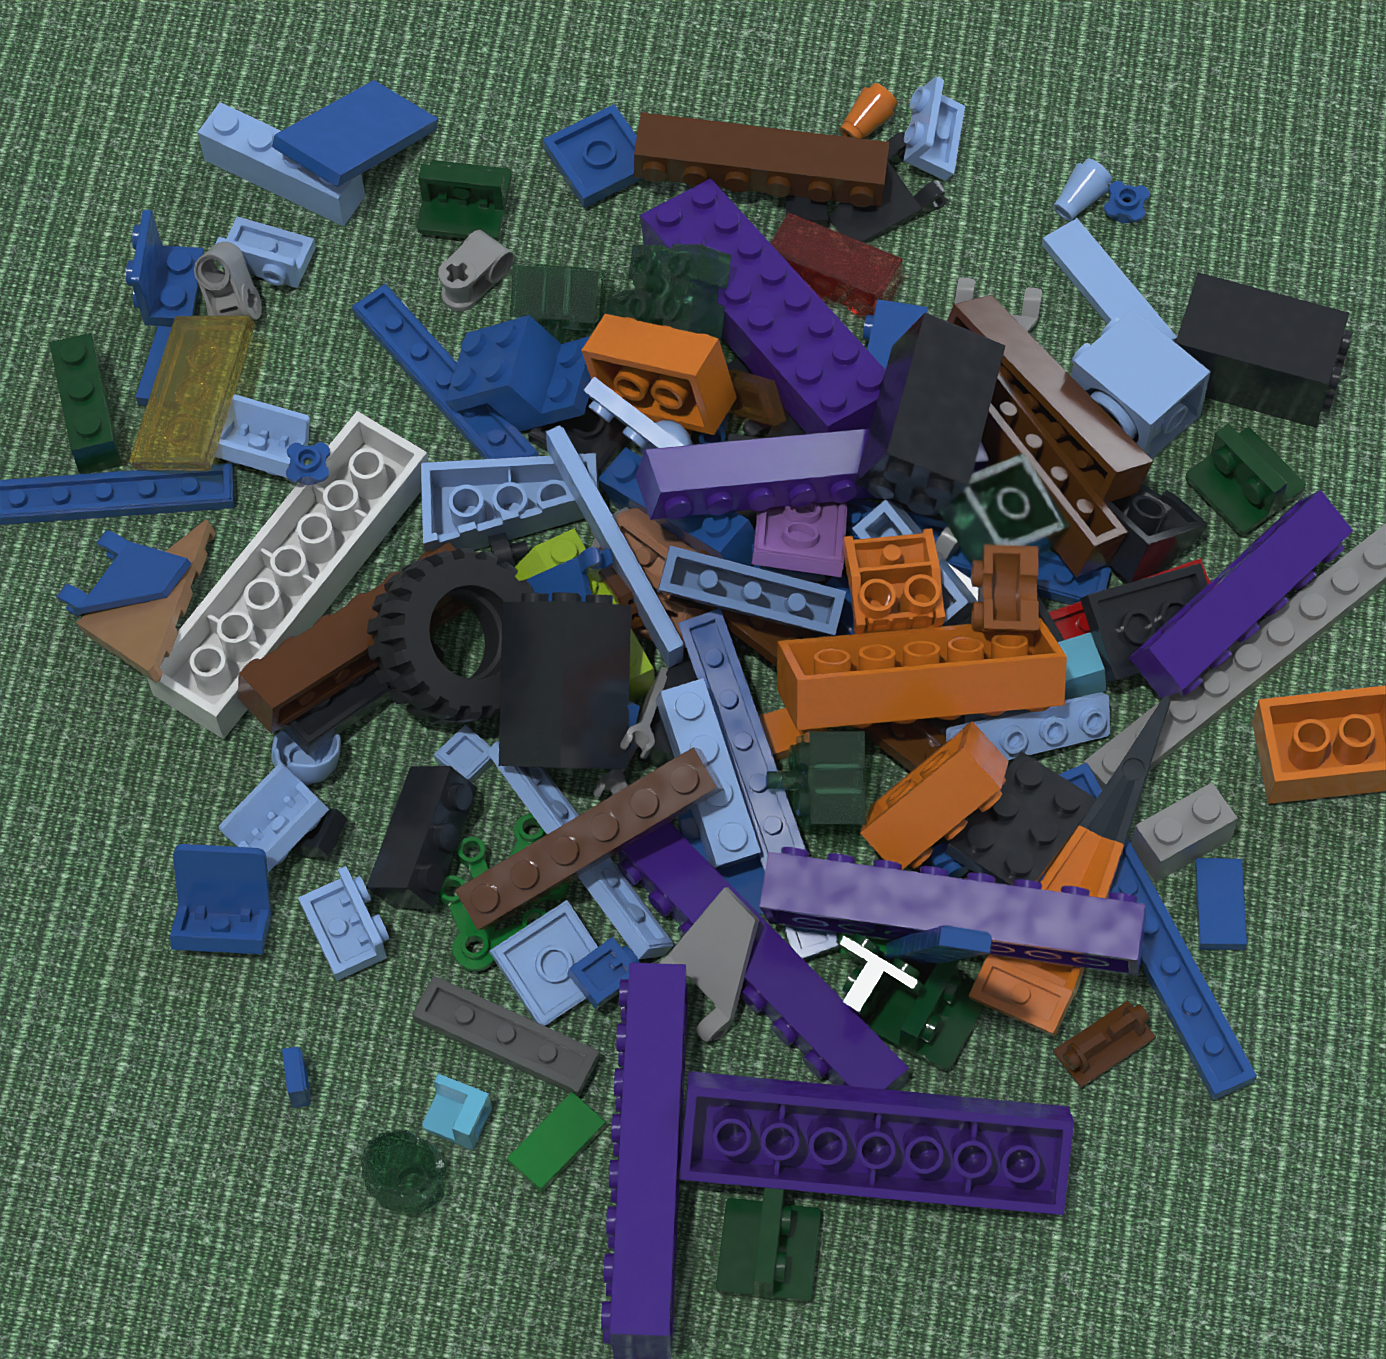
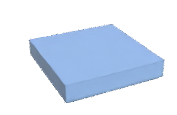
M566 900L488 952L533 1021L545 1026L586 999L567 973L572 965L591 953L598 946L568 900Z

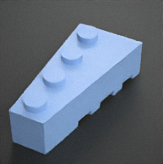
M596 453L578 454L599 491ZM551 456L421 463L423 546L425 552L429 550L435 551L448 542L455 549L471 548L477 550L490 546L489 536L505 532L508 540L585 518Z

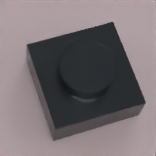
M329 809L321 818L319 824L312 831L307 832L291 850L297 856L329 857L332 849L338 843L339 835L347 818L339 810Z

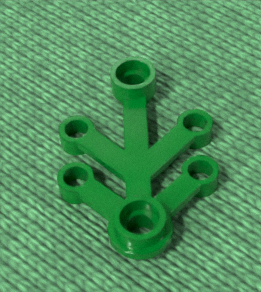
M526 814L516 822L514 827L516 844L510 856L547 835L532 814ZM529 825L540 827L539 832L534 835L526 834L524 829ZM477 837L464 838L458 845V855L461 863L468 867L471 877L474 879L489 870L485 862V845ZM469 847H476L480 850V853L472 858L464 855L465 850ZM447 876L439 895L441 901L449 906L459 934L454 939L452 951L457 964L465 970L477 972L489 968L495 961L488 951L528 926L531 920L539 919L546 914L542 909L533 908L523 915L521 923L497 931L495 930L498 924L489 930H477L458 895L450 897L445 894L448 887H460L465 882L458 876ZM569 883L564 884L560 889L554 890L529 906L548 899L560 900L564 898L569 891ZM475 941L481 942L484 945L482 950L477 953L467 950L468 945Z

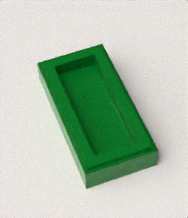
M571 1092L507 1157V1162L542 1194L607 1127L606 1121L577 1095Z

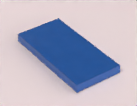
M373 80L275 134L272 147L332 185L339 187L436 131L438 118Z

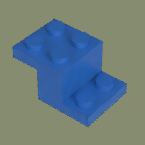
M530 315L468 332L461 345L462 349L455 371L451 377V384L445 403L455 411L488 403L519 431L582 416L585 413L589 399L584 389L590 383L591 377L581 350L590 336L561 344Z

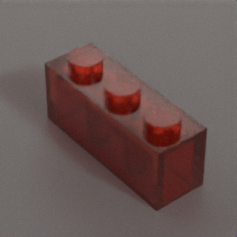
M789 212L770 243L822 300L830 299L847 306L852 312L861 316L875 314L877 299L891 301L901 283L902 258Z

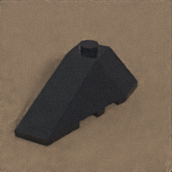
M1142 484L1138 493L1105 503L1128 531L1109 565L1128 583L1161 573L1206 530L1208 523L1178 496L1168 490L1160 495Z

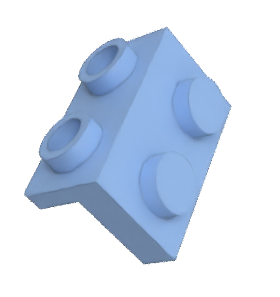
M936 76L925 86L918 87L912 95L910 101V108L912 109L911 121L904 135V142L906 143L904 161L946 181L955 171L965 106L942 95L944 80Z
M238 216L227 238L218 237L215 243L227 241L240 248L249 274L261 277L273 285L280 286L285 284L298 288L316 249L314 238Z
M231 394L227 399L226 419L209 440L208 455L224 459L233 464H242L265 471L271 475L287 478L286 470L290 467L287 449L293 443L308 446L310 418L302 413Z
M280 763L219 825V829L238 847H252L264 850L269 872L275 865L280 864L287 857L289 851L307 832L312 831L319 824L329 808L307 785L284 764Z
M346 866L337 869L340 879L298 897L336 981L386 959L383 942L389 940L388 933L379 914L370 917L365 903L370 902L371 898L362 878L358 876L352 879Z

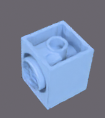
M1134 308L1121 319L1119 317L1112 319L1103 329L1099 339L1092 345L1086 343L1081 346L1072 358L1073 368L1071 377L1151 459L1157 456L1201 416L1210 371Z

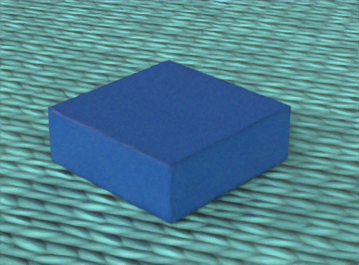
M298 1046L282 1049L287 1092L293 1108L310 1106V1087L307 1064L303 1052Z

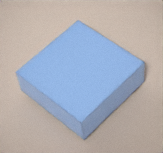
M466 725L434 754L435 761L440 766H452L471 783L494 763L487 754L491 746Z

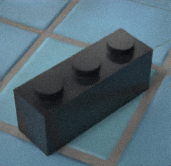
M410 766L366 888L393 908L434 909L477 787L452 766Z

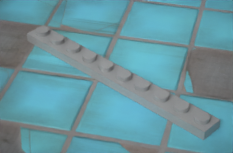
M1386 523L1291 597L1281 609L1259 623L1260 628L1252 636L1241 643L1238 641L1234 642L1228 648L1232 652L1230 657L1212 670L1207 667L1200 674V677L1203 679L1202 683L1193 691L1183 697L1179 693L1169 696L1170 706L1149 771L1386 583ZM1160 702L1083 762V764L1088 763L1102 790Z

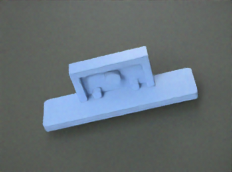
M1103 692L1065 700L1064 706H1053L1040 712L1021 709L1005 711L997 716H988L982 713L965 715L966 724L947 728L946 742L971 721L976 724L1007 760L1015 759L1021 751L1027 755H1032L1107 737L1110 734L1109 696Z

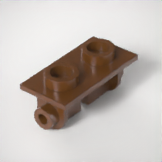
M1126 1001L1055 1048L1053 1053L1077 1085L1082 1088L1154 1040L1156 1036L1145 1023L1149 1020V1015L1143 1006L1138 1004L1133 1007L1129 1001Z

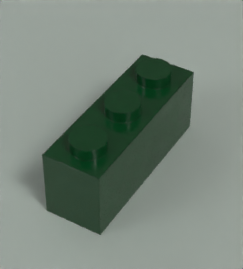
M92 333L49 342L70 448L79 474H90L122 466L101 361Z

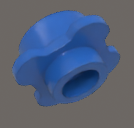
M1121 181L1111 183L1109 186L1111 196L1110 200L1104 205V212L1120 223L1141 221L1145 216L1143 205L1149 199V190L1142 185L1134 187L1125 185ZM1124 199H1129L1131 202L1127 203V202H1124L1123 200H1124Z
M318 442L314 446H303L300 443L291 444L287 449V455L290 458V467L286 470L288 480L304 485H314L325 481L330 474L326 463V458L331 453L329 446L323 442ZM306 460H311V461H312L311 464H308V465H305V464H304V462H305Z

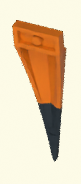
M1169 695L1162 698L1122 762L1040 882L1042 890L1061 892L1062 886H1075L1088 889L1090 891L1089 896L1108 898L1170 706ZM987 955L968 996L977 1003L1055 1037L1073 998L1076 997L1084 968Z

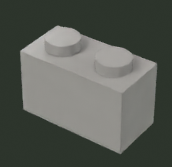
M1210 783L1135 825L1131 844L1141 863L1156 883L1192 863L1196 858H1200L1232 840L1238 818L1215 785Z

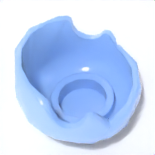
M281 730L273 738L272 763L274 767L280 763L284 764L305 785L322 782L336 769L341 752V738L337 734L307 755Z

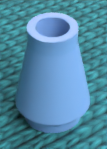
M1088 158L1083 164H1076L1061 195L1053 204L1054 210L1065 220H1074L1080 212L1109 191L1108 184L1112 181L1110 173L1093 159Z

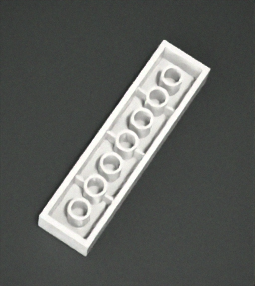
M356 411L329 445L331 453L326 458L327 468L330 472L329 477L325 481L314 485L298 483L178 630L170 656L164 657L160 669L163 672L161 680L155 683L147 677L155 697L222 739L228 735L248 710L238 699L239 672L250 661L257 658L262 659L276 650L285 639L292 636L297 637L313 627L314 623L322 617L422 491L421 463L429 462L427 452Z

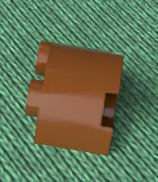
M984 544L982 560H973L971 585L972 587H980L979 602L972 603V629H981L984 632L1037 634L1039 631V601H1037L1038 546Z

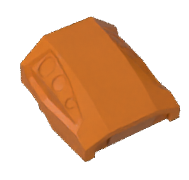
M932 528L923 529L920 534L853 540V536H845L843 538L844 561L852 598L854 634L930 628L943 625L946 616L942 596L940 565Z

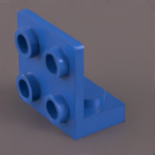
M143 210L140 225L135 224L133 228L132 244L133 249L136 250L134 260L128 261L126 267V283L128 286L133 287L134 308H139L144 325L194 328L200 296V286L194 275V266L198 258L205 253L204 248L163 246L152 210Z

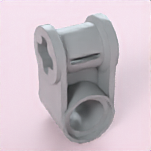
M476 230L471 233L464 243L439 267L438 277L440 284L443 286L441 292L443 303L447 308L461 312L475 306L482 296L507 275L514 262V253L482 230Z
M227 241L219 242L198 258L194 266V275L206 302L208 316L215 327L223 328L228 326L230 321L242 318L251 321L261 316V299L253 285L240 248ZM214 260L219 261L223 265L225 272L220 271L215 266Z

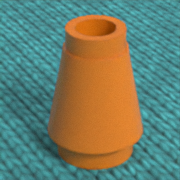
M873 83L869 88L864 87L839 128L840 133L844 137L865 139L894 116V109L898 105L896 98L890 91L878 83Z

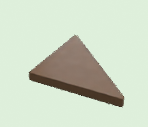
M204 520L165 551L188 558L192 563L167 598L88 612L76 622L83 634L155 683L161 680L163 675L160 669L164 657L170 656L178 635V631L175 628L178 618L185 616L193 595V591L190 588L194 578H199L207 558L206 544L213 540L216 534L210 522Z

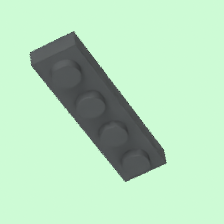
M436 976L432 977L412 1014L414 1022L566 1092H573L578 1097H580L600 1058L598 1050Z

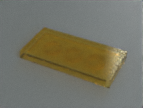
M175 316L130 456L129 463L135 470H211L255 327V322L250 316Z

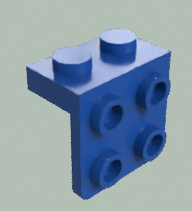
M177 845L174 850L173 861L178 908L170 934L171 950L263 954L272 918L265 851L252 847Z

